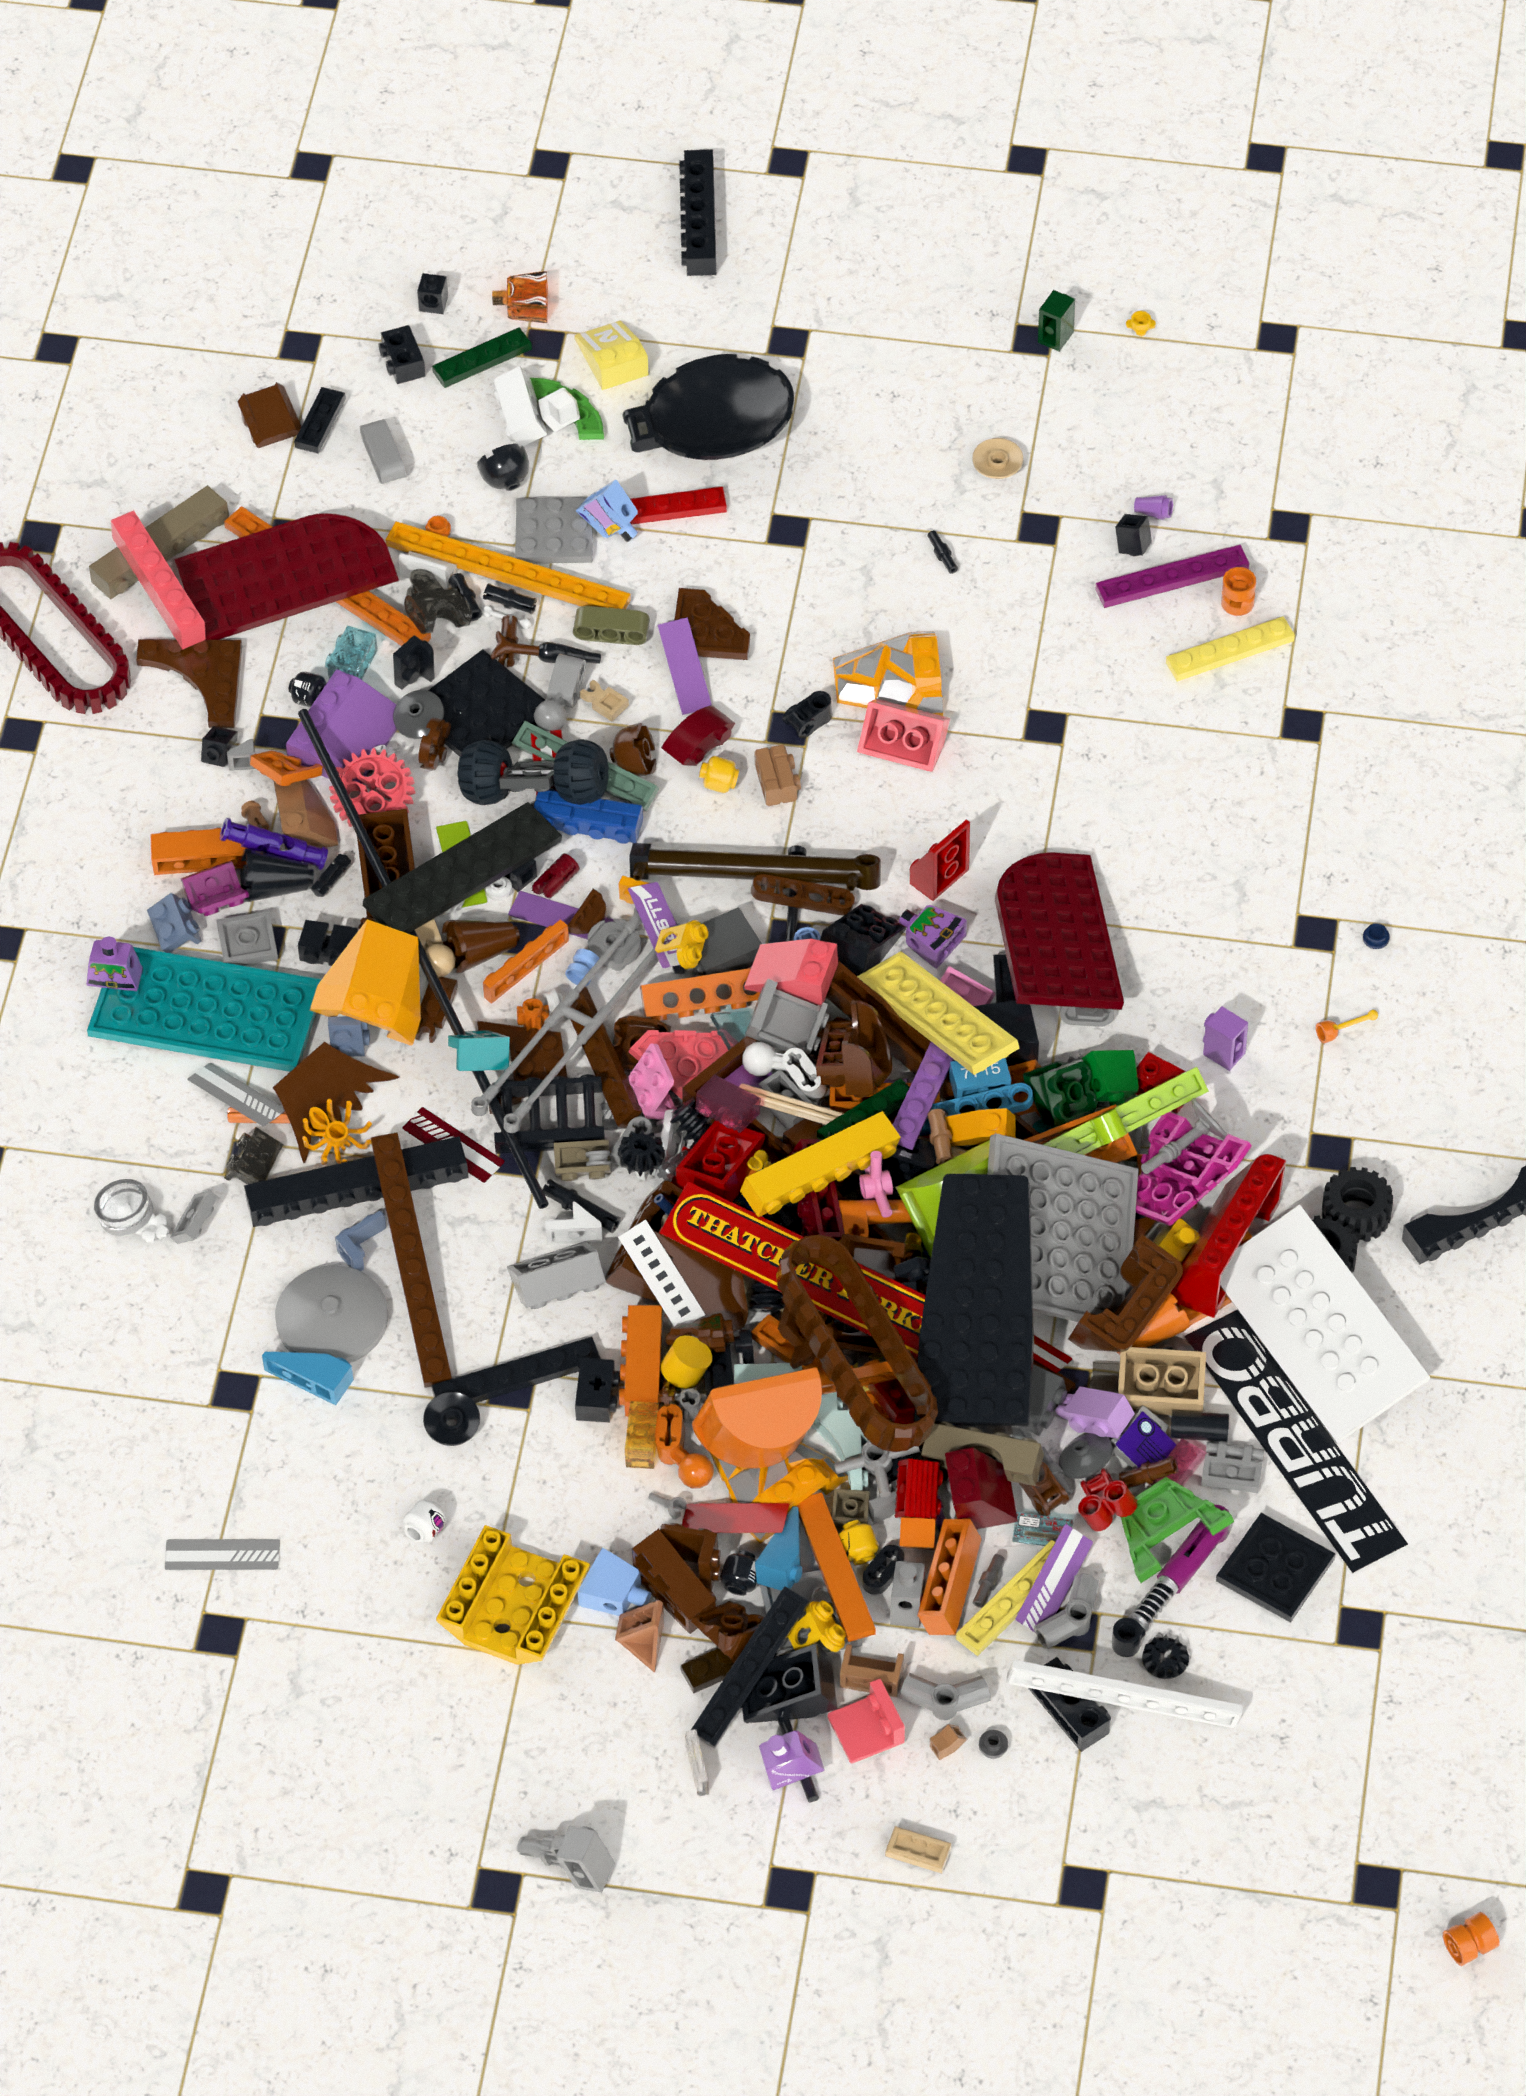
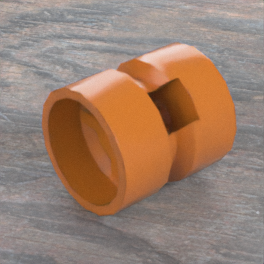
M1235 567L1229 569L1224 574L1221 605L1227 613L1234 616H1242L1252 611L1256 590V577L1252 571L1244 567Z
M1478 1912L1464 1920V1926L1462 1924L1459 1926L1454 1925L1443 1931L1445 1946L1453 1960L1460 1966L1476 1959L1478 1952L1484 1955L1497 1948L1500 1942L1492 1922L1482 1912Z

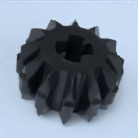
M642 1129L639 1134L631 1131L629 1137L623 1136L621 1145L618 1148V1156L622 1168H627L629 1174L636 1171L641 1177L643 1172L652 1175L654 1169H658L662 1165L663 1158H665V1150L661 1138H655L654 1132L647 1135Z

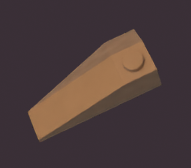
M306 779L291 783L289 786H280L274 781L282 834L307 841L308 845L318 848L338 846L334 820L309 781Z

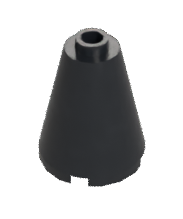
M253 849L243 850L241 861H246V865L240 871V887L247 890L249 897L245 898L244 902L306 891L309 885H313L314 870L309 869L307 863Z

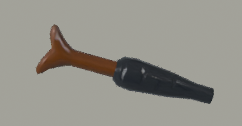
M500 631L496 632L498 644L491 653L492 660L504 654L515 653L538 656L541 661L546 663H555L559 654L584 659L586 663L600 664L601 661L600 653H592L559 643L543 642L539 646L512 643Z

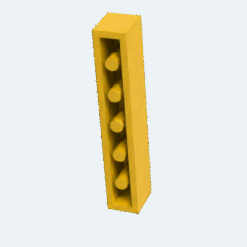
M882 1111L745 1177L740 1192L758 1217L766 1213L769 1215L774 1214L789 1202L797 1203L809 1192H819L828 1183L836 1179L837 1181L844 1180L852 1171L868 1168L871 1165V1153L873 1151L881 1152L883 1159L889 1158L896 1152L901 1136Z

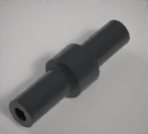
M935 530L930 531L927 537L934 547L936 557L939 561L943 562L950 574L955 573L958 567L951 557V550L946 543L942 542Z

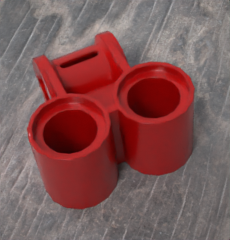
M1106 1468L1101 1469V1473L1090 1480L1080 1481L1086 1496L1080 1501L1078 1512L1094 1531L1107 1529L1112 1523V1515L1116 1514L1119 1517H1127L1137 1509V1499L1126 1484L1120 1480L1113 1481Z

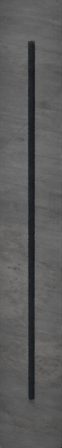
M301 709L298 712V716L383 888L390 884L391 880L308 710ZM415 930L408 933L410 935L418 937ZM418 937L419 964L454 1035H466ZM472 1071L482 1093H484L491 1085L485 1072ZM495 1096L488 1105L538 1208L543 1209L549 1203L515 1133H509L504 1129V1117L506 1115L497 1096Z

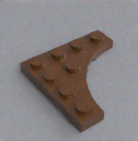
M138 639L137 666L153 667L168 672L173 670L179 673L185 681L201 693L208 712L209 728L213 726L235 728L242 655L241 640H206L182 650L176 639Z

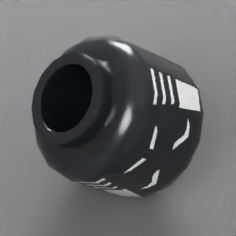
M305 671L298 673L295 678L291 679L288 690L291 693L293 702L298 705L311 707L327 683L323 676Z
M741 1550L739 1553L730 1554L726 1558L720 1575L721 1582L725 1585L726 1591L735 1595L745 1596L748 1592L756 1589V1559L753 1553Z

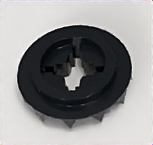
M1165 1635L1163 1638L1158 1639L1154 1637L1149 1644L1145 1645L1142 1661L1144 1667L1151 1675L1161 1679H1172L1181 1675L1186 1670L1189 1663V1655L1186 1645L1183 1646L1178 1638L1172 1639ZM1171 1650L1172 1660L1170 1658H1166L1165 1661H1162V1663L1160 1664V1653L1165 1654L1167 1651Z

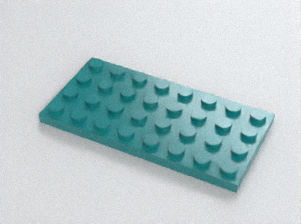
M133 947L143 969L138 990L130 991L102 987L87 1028L89 1037L290 1072L301 1063L316 1016V1012L310 1011L317 985L322 979Z

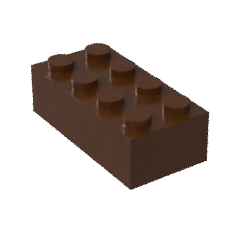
M407 809L359 814L391 882L415 869ZM357 837L364 898L380 890L382 886ZM366 910L367 916L370 917V918H374V917Z

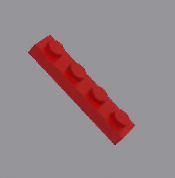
M723 486L630 498L638 512L631 520V525L727 512Z

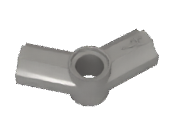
M1089 1574L1075 1575L1066 1608L1034 1626V1631L1043 1647L1049 1649L1073 1635L1081 1636L1089 1631L1099 1580ZM1073 1616H1081L1083 1618L1074 1619Z
M910 1673L906 1676L900 1691L901 1699L931 1710L934 1716L940 1720H950L959 1711L991 1700L988 1685L982 1676L954 1685L948 1683L938 1685ZM941 1700H949L950 1703H948V1704H943V1703H940L939 1701H941Z

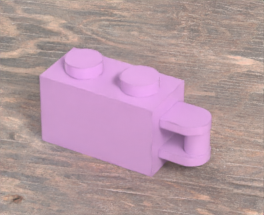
M1081 1386L1075 1394H1067L1063 1403L1058 1405L1055 1410L1061 1418L1068 1420L1069 1426L1078 1433L1085 1432L1096 1434L1100 1437L1106 1436L1117 1439L1135 1414L1124 1394Z

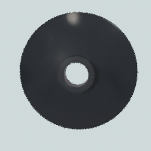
M446 1392L434 1397L428 1403L424 1411L423 1423L427 1434L434 1441L446 1446H457L469 1441L476 1434L480 1425V1413L475 1402L467 1395L459 1392ZM450 1419H454L457 1421V1424L449 1426L447 1422Z

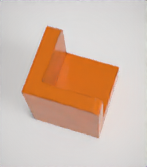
M901 1517L900 1548L934 1550L935 1520Z

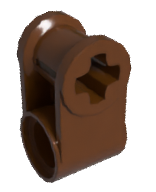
M1042 1462L1036 1486L1019 1483L1031 1500L1035 1510L1044 1518L1050 1516V1512L1059 1505H1066L1069 1502L1066 1490L1056 1480L1044 1462Z

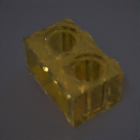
M630 1401L625 1442L626 1467L654 1469L657 1448L655 1435L659 1404L656 1402Z

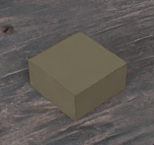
M834 1489L832 1519L836 1529L844 1530L843 1525L854 1520H859L860 1524H868L870 1491Z

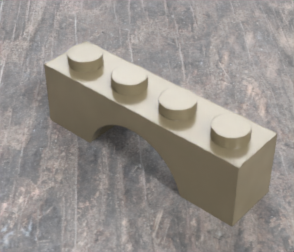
M947 1422L934 1424L930 1436L924 1442L921 1453L923 1460L939 1462V1468L947 1469L945 1453L975 1448L983 1454L999 1460L1004 1466L1008 1481L1036 1486L1044 1457L1041 1444L1034 1439H1014L1000 1432H996L994 1435L987 1434L973 1427L961 1429Z

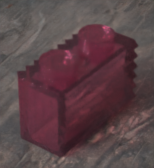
M714 1074L703 1087L701 1086L700 1090L698 1089L695 1109L703 1116H710L711 1119L714 1118L715 1121H719L725 1127L733 1128L734 1131L737 1130L738 1133H741L760 1114L761 1098Z

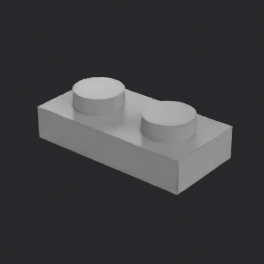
M211 1190L194 1194L170 1238L177 1244L195 1240L201 1233L203 1222L212 1214L214 1210L213 1205L218 1197Z

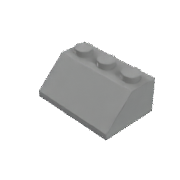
M586 1241L507 1266L521 1303L526 1308L530 1307L531 1309L544 1307L547 1305V1301L556 1298L557 1301L573 1297L574 1292L581 1290L583 1292L594 1291L599 1288V1284L606 1282L598 1252Z

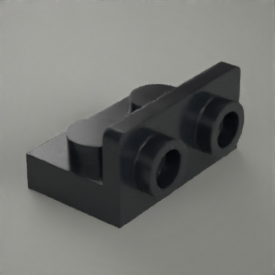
M414 635L393 653L394 685L401 690L407 685L413 684L419 675L430 682L435 679L434 650L427 641H422Z

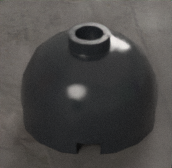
M516 443L507 444L493 449L494 455L486 458V455L479 459L477 467L480 475L492 488L506 489L507 491L514 490L520 486V482L528 474L529 460L523 445L520 448Z

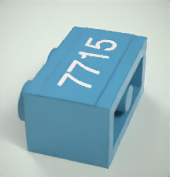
M1005 1058L975 1075L957 1061L950 1062L949 1079L955 1099L1011 1085V1077Z

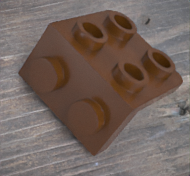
M677 1523L662 1524L660 1531L684 1561L698 1563L700 1581L712 1591L714 1581L719 1582L722 1572V1564H719L721 1550L718 1549L717 1533L705 1528H686Z

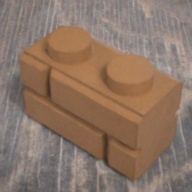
M784 745L772 746L770 749L768 747L756 749L754 751L755 767L766 805L773 806L781 802L789 803L796 801L797 790H801L799 775H793L792 772L795 769L793 755L787 754Z

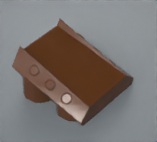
M278 382L273 386L249 394L243 393L237 401L241 410L242 421L248 427L251 439L257 448L297 436L302 427L285 387Z
M629 1015L619 1018L614 1024L613 1031L615 1035L612 1045L624 1071L632 1072L638 1063V1060L628 1051L647 1030L670 1032L672 1026L657 1019Z
M728 1601L692 1617L691 1622L724 1655L735 1663L764 1617L758 1614L749 1615L746 1613L744 1606Z

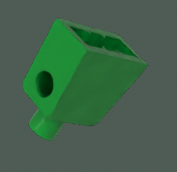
M1134 1050L1091 1051L1081 1058L1084 1064L1088 1065L1091 1070L1092 1077L1089 1088L1096 1094L1097 1102L1109 1101L1110 1106L1115 1104L1119 1106L1138 1091Z

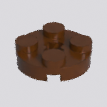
M435 717L431 718L426 726L430 731L427 736H422L418 756L419 763L422 764L420 768L430 771L436 770L438 762L443 763L445 761L447 747H444V744L451 730V723Z

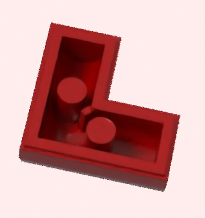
M898 1379L868 1385L871 1394L891 1422L899 1424L915 1422V1408Z

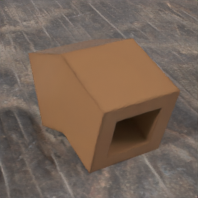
M948 1724L940 1733L930 1738V1748L940 1761L954 1753L967 1741V1738L958 1726Z

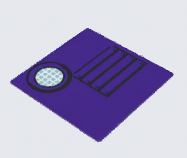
M1143 1411L1115 1443L1137 1467H1141L1143 1462L1149 1461L1153 1463L1168 1458L1177 1447V1444Z

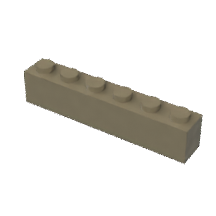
M207 485L145 527V529L167 562L178 553L185 551L187 547L197 540L204 538L206 534L216 527L223 525L224 521L229 517L228 505L220 495ZM118 547L89 566L91 582L110 600L124 593L127 588L139 581Z

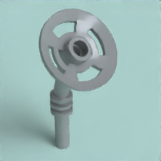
M1193 1098L1191 1100L1192 1106L1199 1119L1195 1122L1196 1126L1176 1142H1170L1162 1147L1157 1155L1142 1164L1141 1169L1145 1174H1149L1163 1163H1170L1181 1155L1183 1149L1203 1134L1207 1135L1211 1132L1222 1139H1225L1228 1134Z

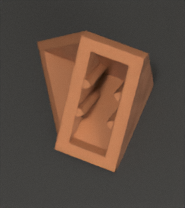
M657 1600L620 1614L615 1637L617 1642L623 1645L654 1673L664 1627L663 1602Z

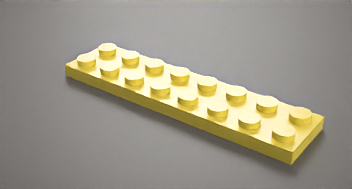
M902 951L857 976L890 1004L900 1018L973 1075L984 1071L987 1067L1019 1049L1017 1039Z

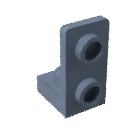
M381 1210L375 1214H370L360 1223L342 1230L335 1237L337 1253L349 1267L359 1271L364 1270L363 1257H365V1253L360 1244L386 1229L385 1214Z

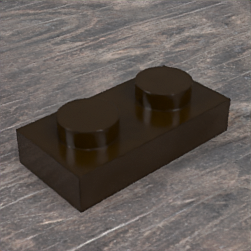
M718 1648L680 1665L684 1678L694 1694L723 1681L734 1663Z

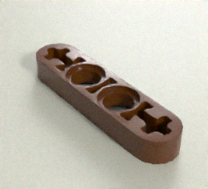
M767 874L757 875L750 889L752 896L762 902L835 915L847 914L852 910L855 902L853 893L844 888ZM760 885H764L765 888H766V891L761 890V886H760ZM775 887H779L777 893H774ZM783 889H793L797 895L793 897L786 896L783 893ZM817 893L822 896L823 900L819 902L810 899L809 894ZM828 896L831 897L830 903L827 902ZM839 899L844 900L845 905L840 904Z

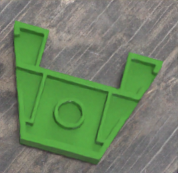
M1167 1477L1137 1495L1135 1498L1138 1505L1135 1512L1130 1516L1121 1517L1129 1545V1552L1135 1568V1575L1140 1583L1162 1570L1160 1563L1149 1549L1194 1519L1199 1518L1212 1535L1217 1534L1234 1522L1232 1515L1228 1511H1222L1216 1508L1212 1502L1198 1498L1192 1491Z

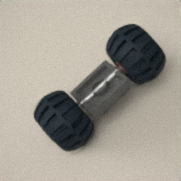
M584 739L564 744L557 751L554 761H520L514 765L508 750L504 746L494 741L480 740L471 743L461 752L458 761L457 777L463 796L479 805L496 804L505 799L509 791L520 792L525 789H535L536 792H544L550 790L554 784L557 793L562 799L572 804L582 805L593 803L604 795L609 780V765L603 748L592 741Z

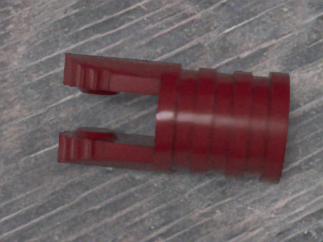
M563 853L534 882L531 891L539 895L544 893V897L552 898L580 870L578 863L570 855Z

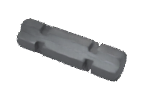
M683 1150L660 1165L657 1176L665 1181L676 1176V1167L689 1152Z

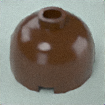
M642 723L624 727L616 734L613 740V747L610 748L612 762L636 776L653 774L656 769V759L651 760V751L655 750V745L646 725L642 726Z

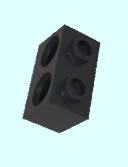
M410 325L381 332L382 343H378L381 357H386L387 359L385 364L389 376L393 375L397 384L426 377L424 359Z

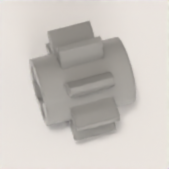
M696 1387L693 1389L681 1388V1394L679 1397L675 1396L673 1404L679 1406L682 1410L684 1423L695 1419L706 1400V1394L700 1395Z

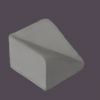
M249 739L227 751L229 770L255 769L250 765L251 755L255 754L253 739Z

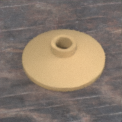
M993 438L983 441L975 448L972 460L975 469L982 475L993 479H1003L1014 475L1020 470L1023 464V453L1014 442L1003 438Z

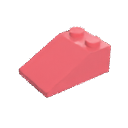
M816 939L760 944L744 988L750 991L761 992L767 979L778 982L777 990L809 1003L821 1005L825 1001L838 966L837 944Z

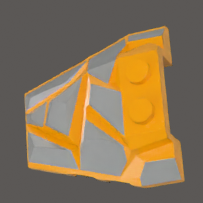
M934 631L906 633L833 658L837 703L867 708L869 701L880 699L943 716L941 671L937 636Z
M802 1442L787 1459L765 1468L734 1466L710 1453L722 1481L725 1482L729 1490V1497L732 1503H789V1512L793 1506L796 1507L820 1489L825 1495H828L848 1480V1475L845 1472L836 1473L835 1462L830 1457ZM775 1533L750 1534L761 1544Z

